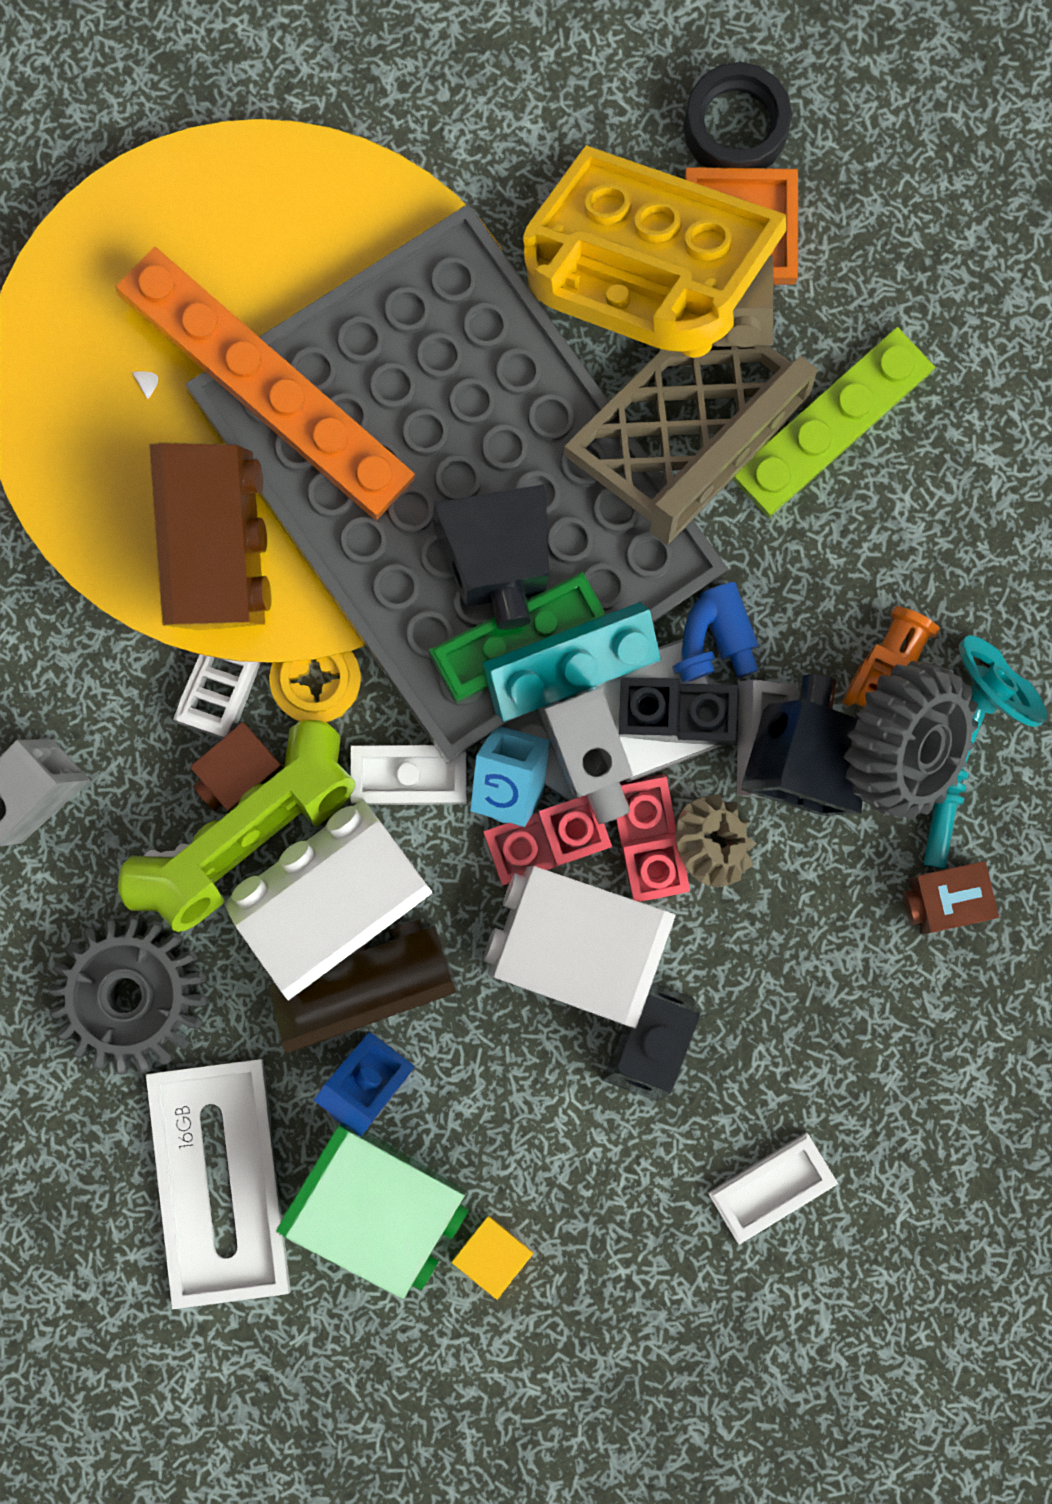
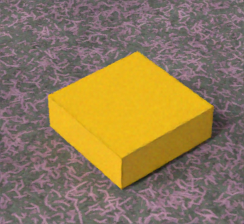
M487 1215L451 1263L497 1300L534 1252L490 1215Z

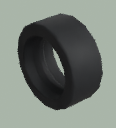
M744 62L717 66L704 74L690 92L683 125L688 149L696 161L705 168L766 169L774 163L786 143L792 119L789 94L779 79L761 66ZM740 91L752 94L761 100L768 109L770 118L769 131L763 141L753 148L737 150L724 147L713 140L706 131L704 117L707 107L715 97L725 92Z

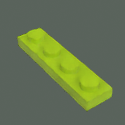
M898 327L895 328L764 445L732 480L769 519L927 378L936 367Z

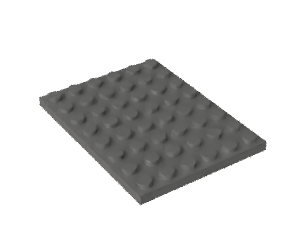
M469 204L259 337L415 473L414 481L377 521L206 372L201 373L185 384L186 391L223 444L239 445L253 452V459L259 460L263 474V490L259 494L447 764L485 739L492 731L504 726L511 720L503 722L496 715L489 687L455 704L429 655L430 649L494 617L491 602L473 606L465 605L434 530L435 503L544 484L546 490L549 577L545 591L583 572L606 615L641 602L650 609L652 622L654 623L725 575L729 570L694 520L667 546L650 533L651 522L564 456V446L609 401ZM617 417L610 424L618 423ZM628 437L630 458H649L635 437ZM597 438L585 448L599 460L622 459L619 438ZM659 471L631 472L633 486L651 500L665 486L664 478ZM538 594L526 596V598L528 600Z

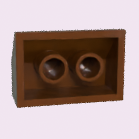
M149 444L163 626L208 630L265 625L264 611L270 610L272 596L267 576H262L260 553L266 552L267 530L263 518L257 516L256 494H261L263 490V474L259 460L253 459L252 451L239 445Z

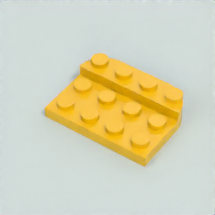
M585 146L531 219L524 232V259L529 290L536 300L562 313L662 350L681 352L683 355L693 358L701 357L711 350L713 343L723 338L734 326L733 310L786 232V214Z

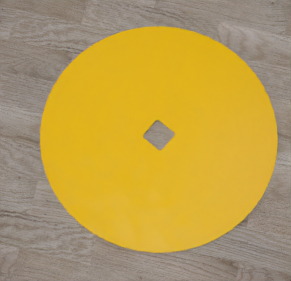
M238 120L187 128L153 139L134 148L90 174L63 197L38 225L19 253L0 293V480L6 496L24 530L45 559L74 589L100 610L126 626L164 644L203 656L240 662L282 663L314 660L364 647L360 638L259 494H256L257 516L263 518L267 530L266 552L260 553L262 576H267L272 596L270 610L264 611L265 625L208 630L163 626L149 444H223V442L186 391L185 384L205 371L119 297L116 286L155 246L260 337L466 206V204L429 172L396 152L365 138L340 130L297 121ZM487 229V231L489 232V234L492 236V238L494 239V241L497 243V245L499 246V248L502 250V248H501V246L499 245V243L496 241V239L493 237V235H492V234L490 233V231ZM132 372H152L158 376L157 386L148 399Z

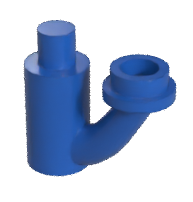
M736 582L726 583L701 593L687 616L681 650V662L672 666L674 674H679L682 683H687L715 672L711 662L715 660L713 652L703 653V644L708 625L721 660L731 659L737 678H742L759 671L752 650L759 647Z

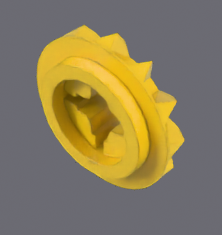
M352 651L316 659L323 673L340 676V679H332L331 683L323 684L322 694H319L320 702L316 703L315 696L312 695L309 686L300 685L299 683L291 684V680H300V677L309 675L312 660L272 663L269 681L270 689L277 705L298 722L302 720L329 722L343 717L345 712L358 699L361 682L359 664Z

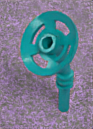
M973 635L966 636L959 643V652L964 667L974 683L971 686V699L978 703L977 710L972 717L979 723L978 728L972 733L971 741L973 743L976 740L985 714H993L997 709L1008 717L1031 727H1039L1047 720L1045 705L1032 683L1019 676L1010 668L1000 650L989 642ZM973 657H976L985 662L986 664H988L990 666L989 669L981 665L977 666ZM971 750L968 751V754H967V757H966V760H965L966 763H967V760H968L969 755H970V753H971ZM965 767L960 770L957 776V787L950 786L947 789L945 801L943 803H934L923 862L924 866L946 869L957 806L964 803V798L959 793L966 792L967 787L961 783L962 780H967L969 773L964 770Z

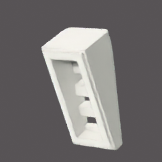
M199 655L173 720L180 725L223 739L238 726L261 662H240L221 659L243 667L240 676L237 677L212 668L215 657ZM207 678L233 687L234 690L231 697L205 689L204 685ZM199 699L226 708L222 718L197 710L196 707Z

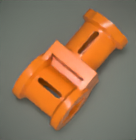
M894 606L890 613L893 622L881 646L876 644L870 650L867 658L863 659L841 703L848 707L855 703L864 708L866 704L865 694L866 692H875L877 690L879 677L881 675L890 676L896 664L907 666L911 661L917 662L928 639L936 637L940 627L931 619L916 611ZM907 634H908V635H909V636H908V639H907V641H906V643H905V645H904L902 651L900 652V647H901V645H902V643H903L905 637H906Z

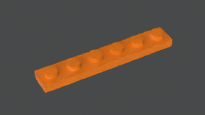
M154 246L116 286L119 297L375 521L381 517L414 481L415 473L157 247Z

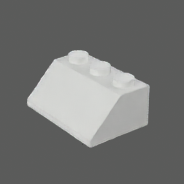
M362 799L354 806L344 807L333 814L328 820L326 827L307 841H299L288 847L282 853L279 861L261 875L252 876L242 881L234 889L232 896L225 900L224 905L238 931L284 996L290 1000L431 895L432 891L365 800Z

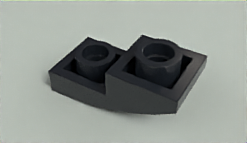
M621 677L619 737L674 743L737 746L738 685L680 684L679 679Z

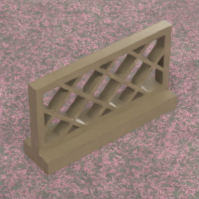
M729 346V350H710L704 356L696 358L685 356L681 352L661 350L564 446V456L651 522L650 533L668 546L808 401L818 368L801 356L792 363L770 346L740 347L741 349H738L737 346ZM740 363H761L775 374L767 382L742 383ZM731 364L733 384L703 385L700 365ZM691 365L694 385L663 387L661 373L668 366ZM654 381V387H648ZM744 397H751L745 404ZM735 398L737 413L731 419L707 420L704 399ZM695 400L698 420L666 421L664 401ZM656 401L658 422L626 423L625 408L631 402ZM617 417L618 423L610 424ZM714 433H716V434L709 440V435H708V434H714ZM668 435H700L701 450L695 456L670 457ZM660 436L662 457L630 458L628 437ZM597 438H619L622 459L599 460L585 448ZM673 470H680V471L673 477L672 471H673ZM663 471L665 486L651 500L633 486L631 472Z

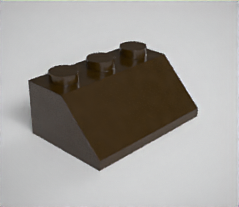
M421 919L389 930L390 942L370 949L366 942L290 1000L284 996L276 983L268 985L285 1054L458 993L459 990L436 926L424 929Z

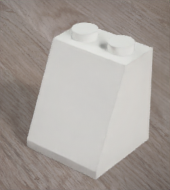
M526 866L523 876L514 873L503 901V906L511 909L503 931L497 928L493 930L484 953L483 961L491 964L487 975L636 1029L676 915L536 866Z

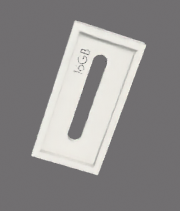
M257 1059L146 1074L172 1309L289 1294L291 1290L285 1239L282 1235L275 1232L282 1221L264 1060ZM208 1104L218 1106L223 1116L237 1237V1251L230 1258L219 1256L215 1249L200 1120L201 1110Z

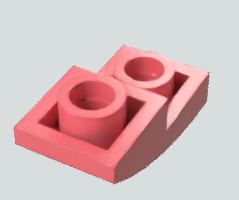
M659 774L639 778L628 783L626 781L620 782L631 812L617 818L616 823L632 899L642 902L690 892L686 867L679 856L676 844V823L667 776Z
M587 795L532 814L525 827L506 823L483 831L502 886L510 883L514 873L523 876L526 866H536L549 870L612 847L604 823H597Z

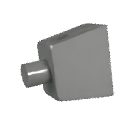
M591 687L538 708V714L548 739L551 740L550 744L571 794L576 797L587 795L598 824L609 822L631 812L620 781L632 777L633 773L602 688ZM597 748L602 763L597 770L587 773L583 763L584 755L589 750Z
M53 739L16 740L0 757V847L23 843L90 781L85 773Z

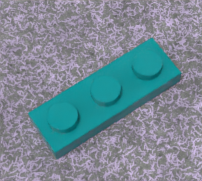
M638 602L483 662L482 665L495 713L505 722L658 662L661 658L650 609L641 602Z

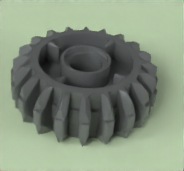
M911 661L907 666L896 664L890 676L881 675L879 677L875 692H866V704L863 710L855 712L858 718L856 727L847 734L852 740V746L845 753L844 758L851 763L847 770L846 778L853 782V793L861 797L863 802L871 805L873 810L887 816L892 814L897 817L914 819L919 813L928 815L933 809L934 802L943 803L945 801L946 792L950 786L957 787V776L963 767H968L965 761L968 751L975 747L971 737L972 733L978 728L979 723L972 718L977 710L978 703L971 699L972 687L964 684L962 677L953 674L952 670L939 665Z
M129 917L126 923L125 934L123 935L117 919H107L104 926L106 939H103L95 928L88 927L83 931L84 938L90 947L88 950L75 942H69L65 947L68 954L76 960L74 966L63 962H56L53 970L57 974L68 978L66 985H50L48 988L49 995L65 996V1006L51 1009L49 1011L50 1017L52 1019L69 1017L71 1024L63 1027L58 1032L60 1040H68L79 1034L81 1040L75 1045L72 1054L76 1058H82L94 1047L96 1052L92 1060V1067L97 1070L104 1069L113 1055L114 1069L118 1075L128 1073L131 1056L134 1057L136 1067L140 1073L151 1071L152 1060L150 1052L152 1051L162 1064H168L173 1060L172 1052L166 1044L169 1040L181 1049H186L191 1044L188 1036L179 1030L182 1024L189 1028L198 1029L203 1023L202 1019L198 1016L187 1014L189 1005L205 1006L208 1001L207 996L190 995V985L205 982V973L194 972L187 975L184 967L194 963L198 959V955L195 951L191 950L184 952L178 957L174 954L183 941V937L178 933H173L163 944L160 943L164 928L162 923L153 921L145 935L142 936L141 918ZM128 978L134 980L140 986L142 992L140 1004L131 1012L122 1010L115 1000L117 986Z

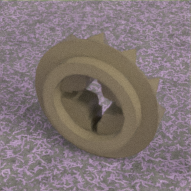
M720 794L696 798L684 807L678 818L676 844L679 856L689 873L705 885L723 887L741 881V874L753 866L747 851H750L757 843L749 839L745 831L751 820L738 818V802H725ZM717 831L718 836L725 838L727 846L721 848L720 844L712 842V839H707L704 836Z

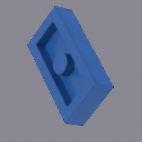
M369 1032L325 1083L313 1101L328 1111L331 1117L338 1123L349 1127L359 1136H362L415 1066Z

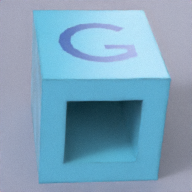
M502 726L492 731L476 755L470 811L492 817L494 820L502 823H512L525 827L544 794L551 740Z

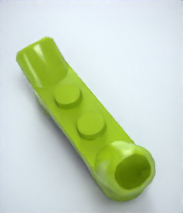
M302 720L289 728L283 770L267 783L257 784L245 792L239 800L238 806L221 820H214L204 825L195 834L193 842L175 857L130 856L121 865L118 878V893L121 901L132 911L159 912L172 930L176 932L188 930L200 923L225 903L214 885L221 877L300 813L316 828L346 803L354 791L355 780L338 764L341 736L328 723L319 720Z

